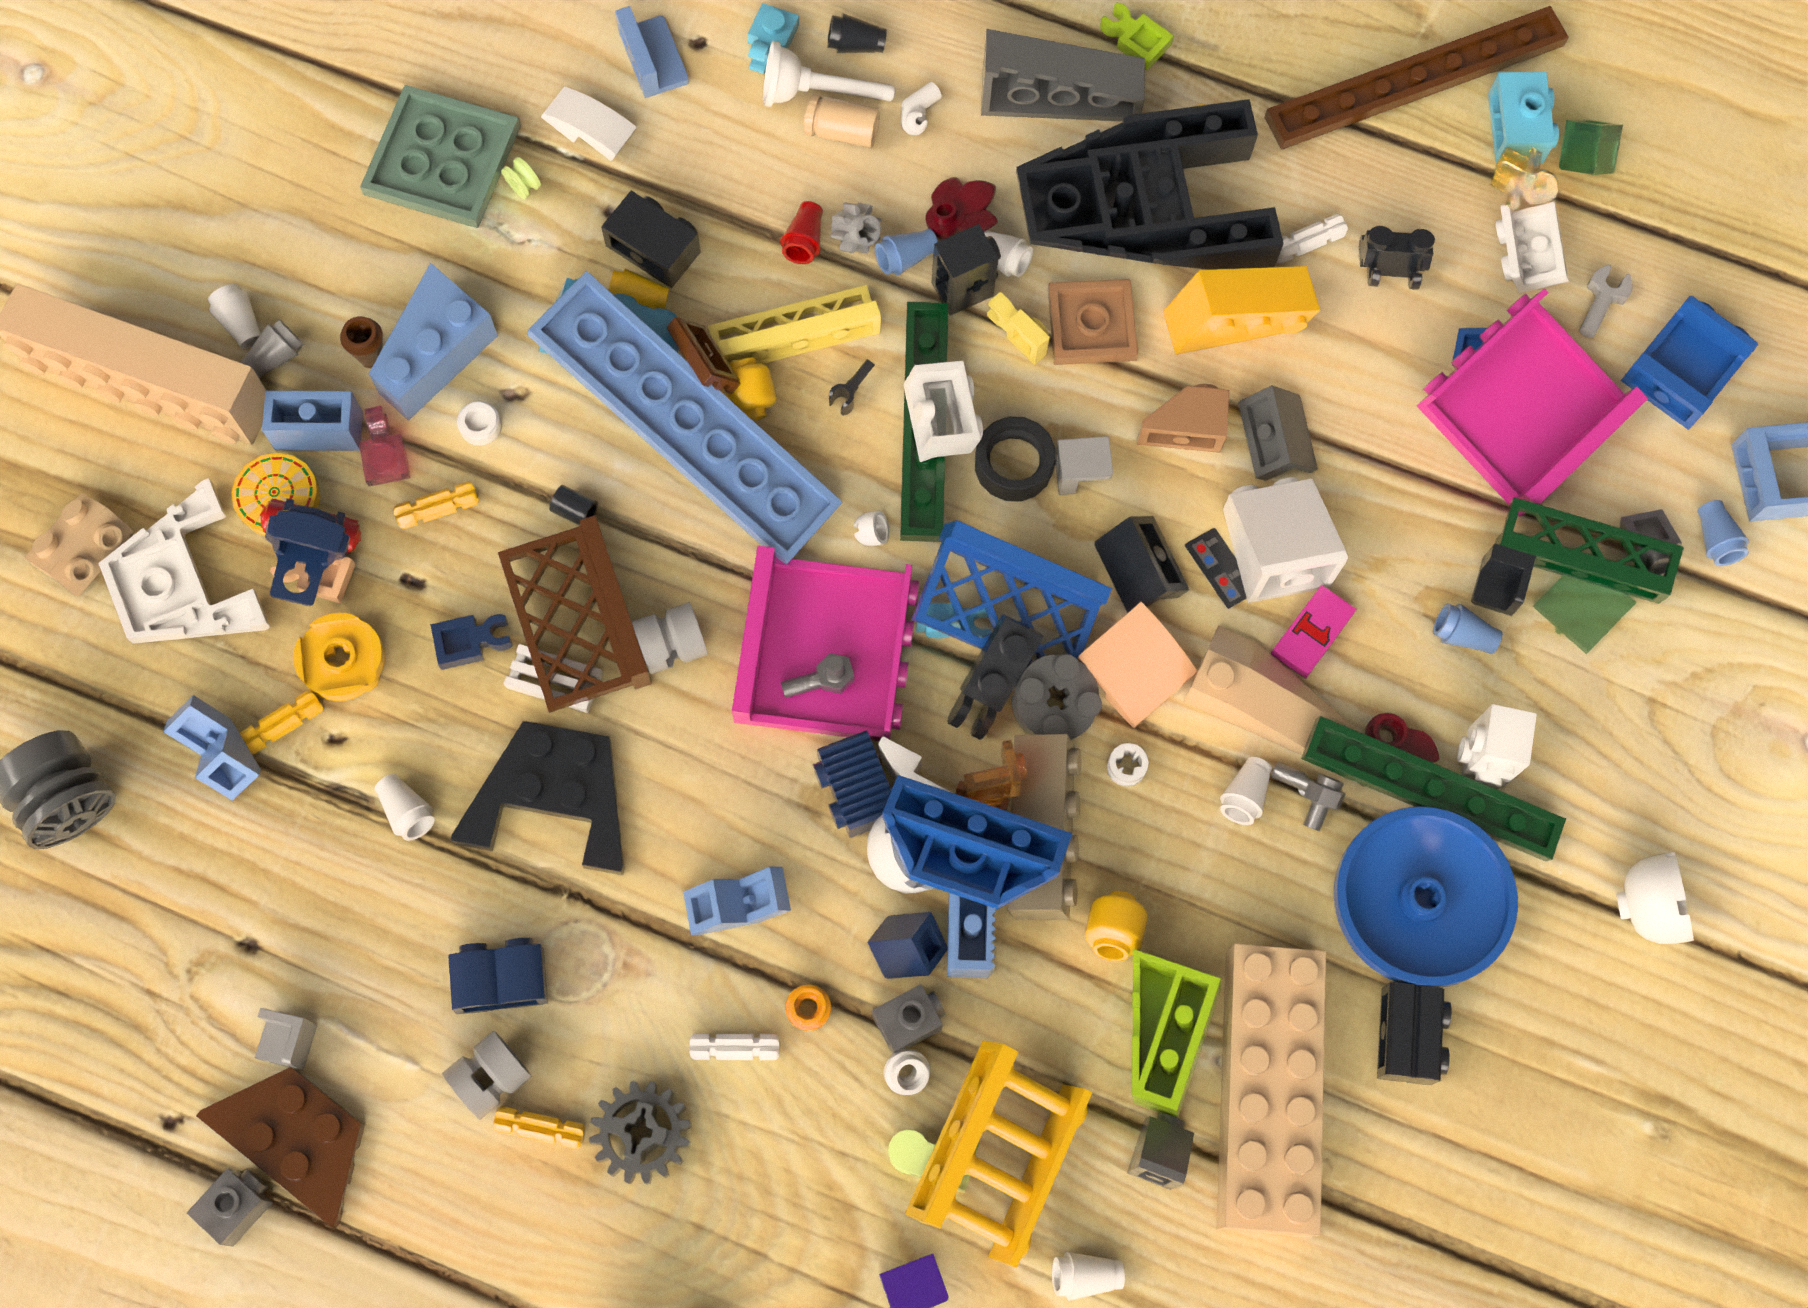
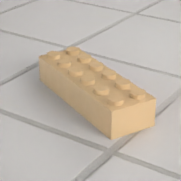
M16 283L0 313V336L5 341L4 346L21 359L20 365L32 373L44 375L45 372L52 373L71 387L82 389L84 385L96 389L99 395L116 403H120L122 399L135 403L134 405L144 413L156 417L160 413L173 417L176 423L191 430H197L198 427L212 431L211 433L215 437L230 444H236L238 440L253 445L262 427L265 391L267 390L251 366Z
M1234 944L1226 952L1216 1230L1297 1237L1321 1235L1326 951Z

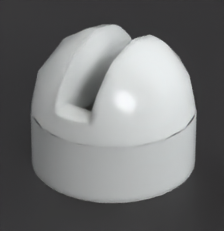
M882 511L867 512L860 515L854 522V527L859 528V532L855 533L854 536L861 544L877 546L887 543L889 525Z

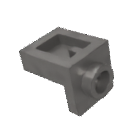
M1663 509L1625 516L1620 519L1619 528L1682 546L1680 538ZM1633 545L1636 551L1643 548L1640 546ZM1650 550L1639 556L1649 572L1664 576L1669 555Z

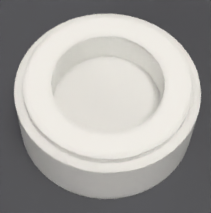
M474 401L465 405L460 410L457 417V426L462 437L468 443L481 446L491 443L498 437L501 431V420L497 410L491 404L484 401Z

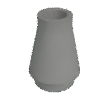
M279 319L273 326L268 323L240 363L251 366L260 379L263 375L298 356L297 350L304 344Z

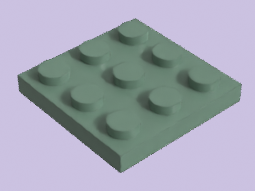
M404 85L361 183L362 193L368 197L479 228L502 173L501 170L504 168L521 127L519 117Z

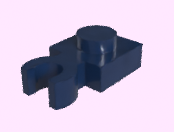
M503 614L490 616L483 625L477 626L474 615L430 624L437 662L441 670L483 661L482 648L490 647L496 651H504L513 646L510 636L502 638L493 637V633L497 628L508 626V620Z

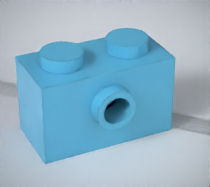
M1499 72L1488 92L1496 164L1544 163L1551 149L1557 146L1559 138L1558 125L1553 123L1551 111L1554 106L1553 88H1548L1547 72Z

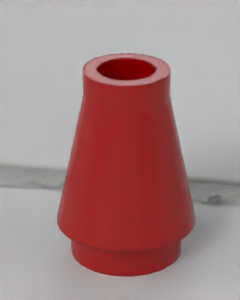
M812 201L802 202L798 212L780 240L782 254L793 263L809 264L820 253L823 209L819 204Z

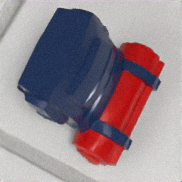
M287 498L286 501L271 499L262 508L260 513L261 527L265 533V538L272 544L277 556V565L270 596L311 607L315 602L323 571L335 560L343 559L345 554H350L354 551L361 541L362 532L360 531V524H358V520L345 517L343 512L338 511L337 515L317 508L296 505L292 499ZM296 562L306 564L305 572L310 579L308 588L300 593L289 591L283 583L285 574L295 568Z

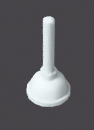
M773 40L771 42L763 89V105L766 107H771L773 103L787 102L795 97L797 91L808 92L809 88L885 101H892L894 99L895 87L893 85L811 72L810 67L801 66L800 59L796 53L782 47L780 41Z

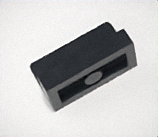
M1130 516L1095 541V548L1127 613L1140 602L1148 607L1160 599L1179 598L1190 590L1154 516Z

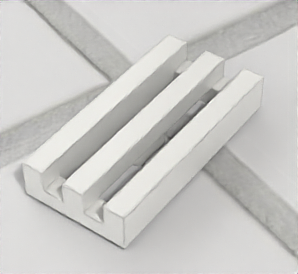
M519 644L516 651L517 657L511 663V672L509 676H506L504 685L508 689L545 700L540 686L519 680L521 673L538 678L534 666L525 664L526 660L532 661L528 646ZM539 650V652L553 659H556L557 655H553ZM566 658L562 662L581 672L586 667L585 664ZM595 667L590 676L601 680L603 675L602 670ZM556 673L551 683L574 689L578 680ZM585 683L583 689L593 685ZM552 690L554 698L565 695L564 693ZM593 699L569 706V708L588 713Z

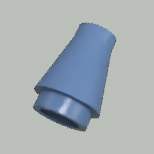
M931 229L884 236L882 242L875 245V256L879 267L886 275L892 273L900 275L930 254H933L934 243H937L938 240Z
M1714 500L1698 508L1697 512L1701 519L1707 558L1713 559L1717 566L1731 565L1745 558L1749 553L1747 548L1749 539L1727 512L1721 500Z
M1447 603L1439 612L1433 627V634L1440 637L1441 642L1444 644L1480 650L1488 654H1493L1497 650L1503 635L1501 630L1492 627L1462 604L1454 606Z

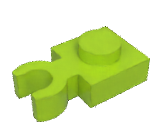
M1117 2L1112 13L1120 21H1111L1106 16L1101 18V31L1110 37H1120L1117 49L1125 55L1145 58V69L1147 71L1172 45L1174 35L1144 13L1137 20H1134L1129 9L1122 3Z

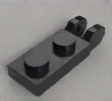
M1003 613L960 687L962 692L949 713L947 724L955 728L960 727L971 710L973 700L975 699L983 703L984 706L972 725L971 736L979 740L983 739L994 723L997 711L1001 712L1044 636L1040 632Z

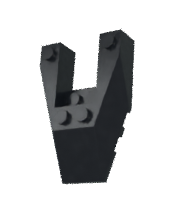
M1250 99L1129 115L1123 118L1122 123L1100 132V129L1085 135V139L1065 149L1061 146L1017 166L1016 174L1030 244L1160 265L1206 270L1275 267L1284 245L1275 207L1194 218L1183 170L1186 168L1250 160L1258 136Z

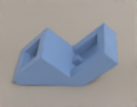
M193 695L167 720L163 732L201 755L195 778L233 801L260 775L261 769L231 718Z
M767 867L741 879H712L683 892L691 935H702L761 923L791 911L783 867Z

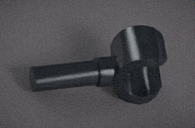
M866 359L846 384L833 386L829 392V406L838 397H845L848 400L841 407V415H848L854 407L855 391L875 364Z

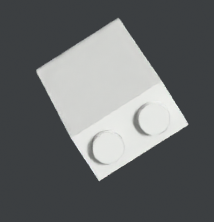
M1289 477L1275 482L1273 486L1257 488L1256 485H1246L1235 489L1232 494H1229L1223 512L1248 603L1318 590L1321 585L1326 588L1331 587L1348 560V556L1313 479L1298 481L1296 477Z

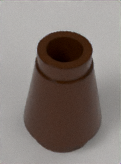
M357 316L344 324L340 334V341L343 348L364 367L371 369L383 349V332L375 320Z

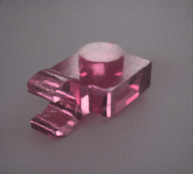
M382 406L366 408L365 417L371 439L359 442L365 482L370 487L410 479L408 459L402 435L390 436L388 418L386 413H383Z

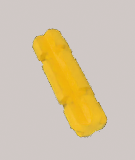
M467 481L455 485V490L449 491V488L416 498V503L410 504V501L398 504L394 507V515L400 528L407 529L418 525V520L423 519L424 522L457 512V507L462 506L463 509L475 506L479 503V499L473 483Z
M311 690L305 691L295 698L296 702L291 705L287 702L258 720L259 725L254 728L253 725H250L239 732L251 754H255L267 747L265 742L271 740L273 743L302 725V719L305 717L310 720L321 713L323 707L314 692Z
M504 1106L497 1109L493 1121V1129L497 1132L509 1135L517 1132L519 1137L550 1144H556L558 1141L560 1145L573 1149H579L585 1137V1126L582 1123L568 1120L565 1123H561L559 1118L527 1111L519 1114V1110Z

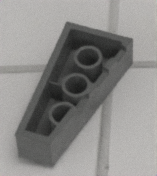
M986 29L982 70L981 116L1122 121L1124 117L1142 113L1145 101V58Z

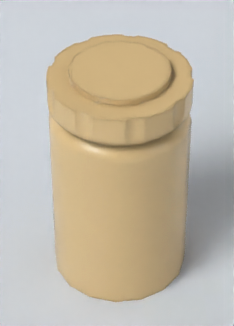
M812 94L805 111L804 133L810 136H814L816 133L820 138L872 149L879 127L880 109L829 97L822 99V96Z

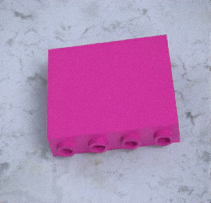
M1545 288L1532 298L1525 293L1506 310L1511 317L1504 324L1499 319L1491 324L1479 336L1484 343L1476 350L1470 345L1451 362L1456 369L1448 376L1441 372L1423 388L1428 395L1416 405L1509 506L1514 497L1540 505L1648 400L1638 387L1624 394L1543 308L1539 301L1549 293ZM1520 511L1518 513L1519 517L1525 514L1524 512Z
M757 545L732 705L734 723L841 737H850L867 730L870 739L873 741H880L882 737L890 740L891 729L900 730L903 704L895 703L897 687L906 688L909 662L901 661L902 646L911 647L914 621L906 620L908 605L916 606L919 580H911L912 565L906 564L905 573L791 559L786 565L776 557L774 547ZM829 653L849 657L855 681L842 694L825 691L820 688L785 698L781 681L816 672V666Z

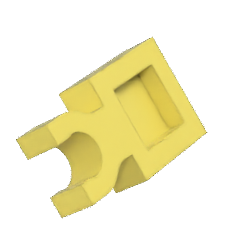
M1002 292L998 293L988 302V306L991 309L987 312V316L1007 332L1006 338L1034 365L1047 355L1050 337L1046 327L1040 320L1035 317L1030 318L1022 309L1017 311Z

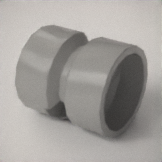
M690 602L667 609L665 617L661 619L657 615L652 614L631 621L650 675L673 667L674 660L677 658L686 663L708 655Z
M492 1031L474 1046V1056L472 1058L462 1056L442 1073L457 1096L479 1120L501 1103L500 1094L502 1092L512 1094L532 1077L515 1053L495 1031ZM481 1066L494 1081L486 1089L473 1075Z

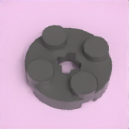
M1067 654L1045 655L1030 661L1017 682L1014 696H1012L1014 716L1020 726L1030 735L1067 734L1072 740L1083 734L1091 726L1095 716L1100 713L1102 708L1098 685L1093 674L1086 665L1078 661L1074 656ZM1052 686L1057 691L1062 690L1064 693V705L1061 709L1057 705L1049 707L1046 702L1051 697L1049 689Z

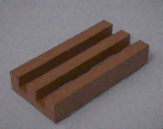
M674 317L666 328L702 385L709 387L712 384L716 390L721 391L724 388L726 393L733 394L741 384L740 380L706 327Z

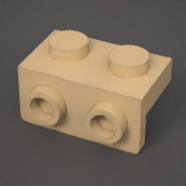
M81 492L75 500L69 502L63 508L61 516L52 527L34 541L32 549L24 559L41 572L56 580L73 595L80 596L101 572L99 562L125 543L133 535V530L106 506Z

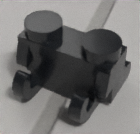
M1375 226L1371 230H1367L1366 234L1361 235L1359 240L1360 267H1367L1368 286L1378 287L1381 276L1408 278L1409 289L1419 290L1422 274L1418 272H1425V270L1429 271L1434 255V235L1426 229H1416L1412 233L1392 232L1385 226Z

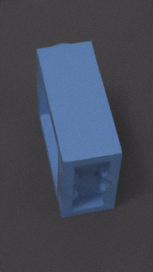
M1808 422L1747 428L1731 446L1749 522L1808 516V497L1781 499L1770 454L1771 450L1808 447Z

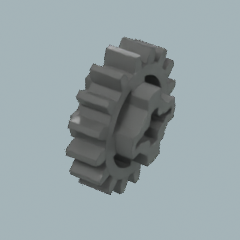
M631 1081L630 1093L624 1095L620 1089L615 1087L612 1090L616 1100L612 1104L600 1100L598 1104L605 1111L603 1118L594 1117L590 1121L591 1124L600 1128V1134L590 1137L589 1142L593 1145H602L603 1149L598 1152L595 1159L599 1163L611 1160L607 1171L609 1175L614 1177L622 1169L625 1170L624 1182L632 1184L636 1174H641L643 1182L648 1185L652 1181V1172L658 1171L664 1178H667L669 1176L667 1163L670 1161L679 1165L683 1163L682 1158L676 1152L679 1147H690L691 1142L682 1137L681 1133L692 1128V1123L690 1120H679L678 1116L686 1109L683 1102L673 1106L669 1104L674 1095L672 1090L668 1088L659 1096L657 1095V1084L650 1081L646 1091H641L638 1083ZM637 1102L635 1111L624 1118L616 1117L624 1107ZM657 1105L668 1114L672 1130L660 1127L656 1120ZM646 1119V1127L652 1131V1135L650 1138H642L640 1145L636 1147V1139L630 1134V1130L632 1127L639 1128L641 1122ZM610 1135L621 1138L626 1146L624 1160L614 1151ZM657 1147L667 1148L660 1157L652 1162L643 1164L646 1154Z

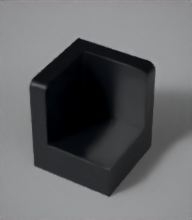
M1494 543L1482 558L1471 602L1474 605L1512 616L1524 603L1536 556Z

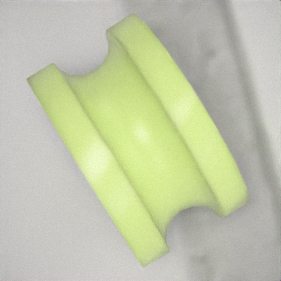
M516 157L513 160V167L505 166L501 172L513 191L521 198L526 199L530 195L529 190L531 188L537 190L541 183L532 168L523 159Z

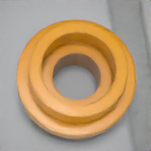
M802 985L789 994L785 1005L786 1015L790 1023L800 1030H817L829 1019L831 1002L826 992L820 987ZM804 1001H813L817 1005V1011L814 1015L804 1016L801 1014L800 1006Z

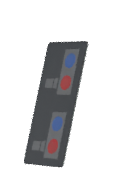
M1216 528L1210 529L1185 544L1186 549L1227 609L1247 599L1237 560Z

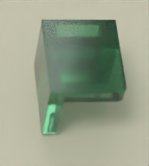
M1589 119L1566 120L1559 168L1561 170L1591 175L1613 174L1616 168L1623 124Z

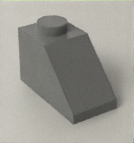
M1158 1113L1157 1119L1149 1116L1143 1122L1127 1174L1169 1190L1184 1184L1194 1132L1183 1129L1185 1121L1165 1113Z

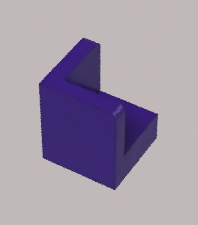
M934 1254L879 1274L890 1308H931L946 1302L949 1298Z

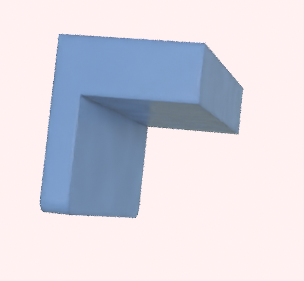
M630 6L615 11L619 35L644 97L648 98L687 85L689 83L688 75L665 18L657 16L637 23Z

